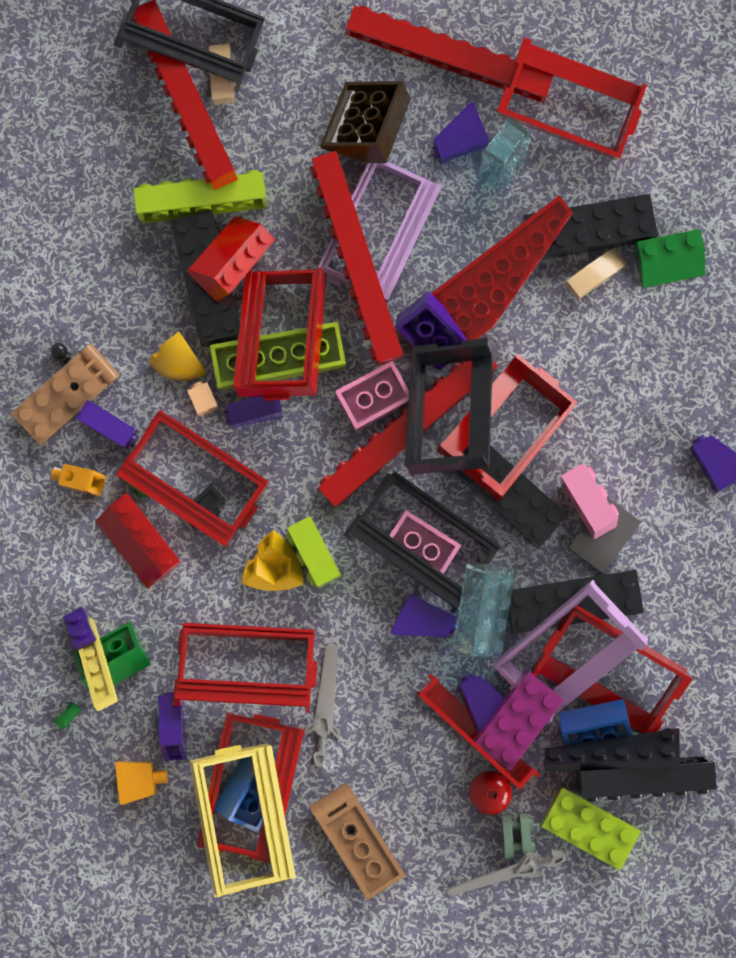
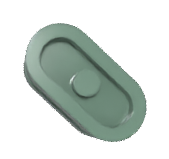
M528 813L519 814V820L512 821L510 814L501 815L504 860L514 859V852H521V857L532 851L535 853V841L531 840L530 831H534L533 817H529ZM519 829L520 843H513L512 830Z

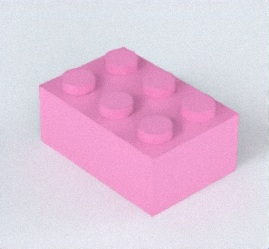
M393 361L335 391V395L355 432L364 429L409 403V390Z
M582 463L561 475V485L593 539H596L617 527L619 513L614 504L609 505L606 498L608 495L603 486L597 485L595 480L597 477L591 467L587 468Z
M405 510L389 535L443 574L461 547L459 543Z

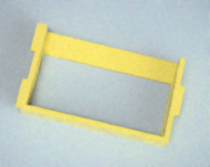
M265 743L241 749V745L214 750L215 755L189 760L214 897L296 878L272 746ZM251 756L273 873L224 885L203 767Z

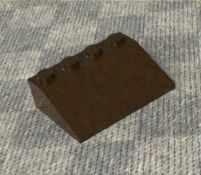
M345 82L320 144L321 149L331 152L337 151V154L365 163H387L411 100L404 82Z

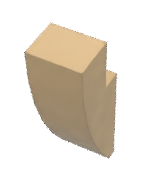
M230 43L209 46V51L232 59ZM210 73L211 94L214 105L235 103V83Z
M614 247L568 279L565 285L577 301H579L625 267L627 263Z

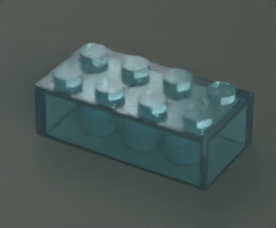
M508 118L485 150L478 177L498 191H500L502 186L506 188L513 178L514 169L518 171L525 161L526 152L531 143L529 140L531 132L511 118Z
M466 564L452 651L469 657L501 656L516 570L497 564Z

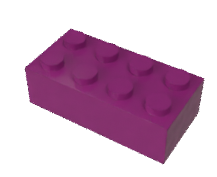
M525 671L473 740L496 762L511 771L564 699L533 674Z

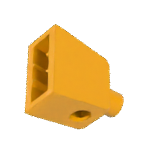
M64 464L62 469L54 467L51 472V479L58 481V485L99 497L102 495L107 477L94 470Z
M115 762L120 805L155 795L157 793L156 785L168 783L167 770L154 771L153 762Z

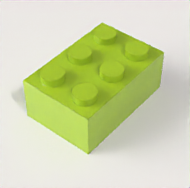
M311 516L287 528L289 533L286 534V537L292 548L297 547L299 553L296 556L302 567L307 566L309 572L306 573V576L312 586L316 585L320 588L341 577Z

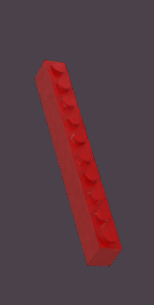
M155 0L138 6L132 22L172 36ZM151 50L146 52L151 64L156 63L157 68L154 71L158 80H163L165 85H162L166 97L171 96L173 102H170V106L174 114L179 113L181 119H178V123L182 132L187 131L189 135L185 138L190 149L195 148L197 152L194 154V158L198 167L202 165L205 171L201 173L206 184L211 183L213 189L216 190L237 181L235 170L185 63Z
M354 5L346 26L347 36L503 90L509 86L517 64L514 63L515 60H512L506 54L498 55L492 53L488 48H477L465 40L457 41L451 39L445 33L437 34L431 32L427 27L411 25L409 21L404 19H393L387 13L381 12L379 14L366 6L358 7ZM523 64L513 93L544 103L554 75Z
M337 151L312 158L313 166H309L312 178H317L319 186H316L319 199L323 198L326 205L322 209L325 218H330L332 224L329 227L332 239H337L339 245L335 248L338 258L343 259L345 267H342L346 280L350 279L352 287H349V292L352 300L356 299L358 307L355 308L358 320L363 319L365 325L362 328L365 341L369 340L372 347L368 349L371 360H376L379 366L403 358V353Z
M493 360V372H494L495 370H497L498 365H497L496 362ZM466 361L462 364L456 363L449 369L451 373L446 378L441 376L433 383L435 387L429 392L425 390L423 433L471 392L472 361ZM408 405L400 412L402 415L397 420L392 418L384 425L386 429L381 434L378 432L373 434L368 439L370 443L366 447H358L352 453V459L348 462L342 461L335 468L337 472L332 476L327 474L319 481V491L335 509L406 448Z

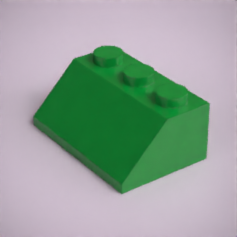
M700 229L638 241L633 247L643 288L705 276V248Z
M130 621L100 637L113 685L151 665L149 656ZM75 651L72 654L82 682L89 690L79 651Z

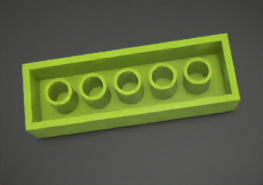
M249 170L246 174L237 175L236 173L237 181L216 190L213 189L211 183L206 184L204 177L201 180L186 178L178 183L163 181L160 185L154 186L151 184H141L138 188H133L136 214L141 223L145 224L169 221L212 210L213 215L268 208L263 172Z
M338 322L323 324L318 373L346 368ZM308 327L260 336L255 381H279L303 376ZM238 340L210 345L219 391L234 389Z

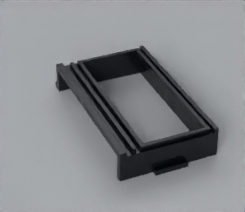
M131 0V7L125 22L121 23L113 44L114 46L122 48L124 41L130 42L235 82L234 91L239 92L246 71L251 72L259 49L255 48L265 17L222 0H180L255 29L244 60L240 63L132 22L140 0Z
M488 338L463 340L461 345L438 347L437 344L412 347L405 466L411 476H415V474L478 468L489 469L493 352L488 344ZM472 361L468 455L421 460L426 366Z
M393 471L391 475L388 473L373 493L375 498L362 516L360 514L356 516L343 535L350 540L353 536L450 604L452 606L450 611L454 613L468 593L472 595L487 574L484 570L501 546L396 471ZM392 482L490 551L465 589L366 519Z

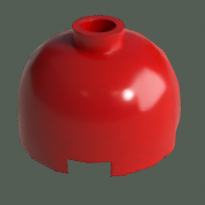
M484 771L477 774L469 786V799L478 812L485 815H496L503 812L509 806L512 800V787L509 780L503 774L496 771Z

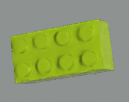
M559 786L539 824L542 828L620 871L641 833V830L562 786Z

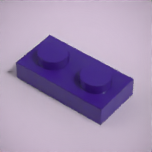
M82 606L63 616L73 646L77 651L97 640Z

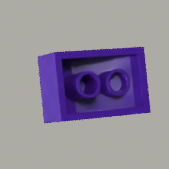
M427 291L397 315L395 328L413 346L437 344L438 347L461 345L463 340H467L443 304L430 291ZM447 364L433 366L439 371Z

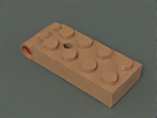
M90 343L11 414L41 446L76 415L87 400H93L120 374ZM72 382L78 383L79 388L77 390L71 389Z
M347 782L309 806L367 900L405 876L404 871ZM348 826H353L355 831L353 833H348L346 831V828Z

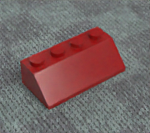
M234 216L187 269V272L218 302L233 291L276 239L261 224Z
M125 493L112 503L95 521L147 589L182 563L128 493Z

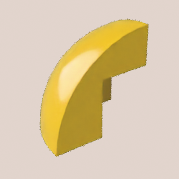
M180 332L165 341L159 347L160 350L151 355L148 360L149 365L157 373L175 381H191L207 374Z
M272 530L256 546L258 553L254 559L247 561L242 576V584L266 591H281L298 587L303 584V574L299 560L288 542Z

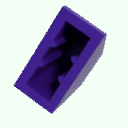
M474 102L469 103L434 138L431 151L433 157L439 159L440 164L488 146L489 139Z
M252 397L227 404L228 410L224 411L227 424L231 423L232 428L283 418L280 400L264 401L263 397Z
M89 400L85 402L76 417L82 424L125 449H128L129 446L133 447L138 439L136 435L138 431Z
M702 435L692 441L694 445L689 449L715 493L736 482L735 451L712 435L707 438Z
M409 594L390 633L393 635L447 637L448 634H454L458 623L455 622L457 617Z
M473 674L461 678L462 683L458 684L457 688L474 728L478 733L503 701L504 697L480 675L474 677Z
M174 692L158 696L159 746L165 761L187 759L183 700L182 706H173Z

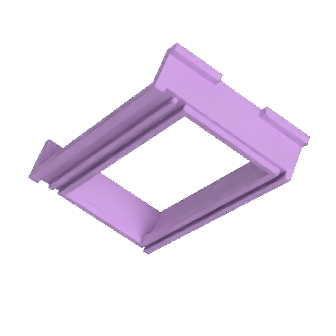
M390 162L368 163L352 195L355 209L376 166L419 186L377 274L386 304L388 305L390 295L437 196L441 193L442 185L431 182ZM331 239L318 268H322L324 274L327 275L326 281L339 287L341 283L352 287L350 279L346 280L343 273L328 267L336 252L335 247L338 246L337 239Z
M594 580L590 581L503 654L494 665L498 672L511 684L509 687L511 690L522 676V673L514 666L511 660L587 596H590L622 630L618 637L552 689L564 701L547 724L552 722L560 710L635 650L639 649L641 651L648 645V638L645 635L643 636L599 589Z

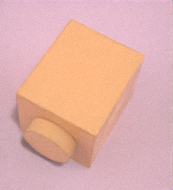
M203 381L197 382L188 390L199 417L219 409L208 382L204 384Z

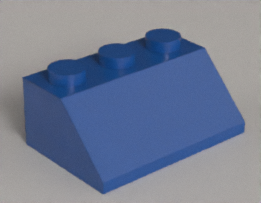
M624 699L559 713L562 735L566 745L633 735Z
M249 756L241 758L219 797L214 810L227 820L258 832L263 818L252 758Z

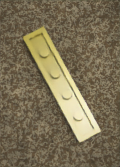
M90 618L89 621L97 640L78 651L93 705L97 711H100L118 702L96 624Z

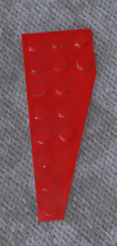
M560 195L432 292L446 308L467 340L479 339L495 327L572 216L573 212Z

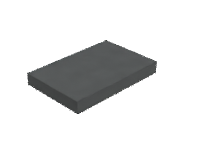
M606 497L609 505L614 504L619 513L617 527L593 539L586 525H584L568 547L569 550L602 574L641 523L640 520L609 497Z

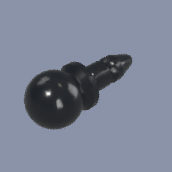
M55 343L51 347L52 357L60 360V364L65 362L66 365L72 360L70 358L72 354L68 353V349L63 343Z

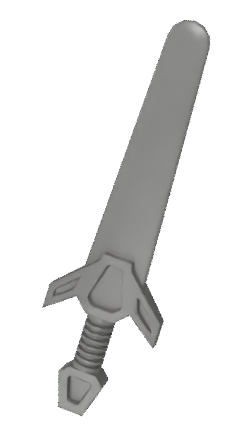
M333 643L328 644L325 648L315 719L313 723L305 728L304 734L306 736L313 730L318 734V748H316L317 750L313 757L315 766L322 767L327 757L324 751V746H326L325 737L332 732L340 740V731L333 724L338 648Z
M563 849L551 850L550 855L544 856L542 859L533 860L534 852L526 853L516 864L450 887L447 890V894L450 896L461 894L519 876L532 878L543 876L542 872L537 870V868L550 863L557 866L566 861Z

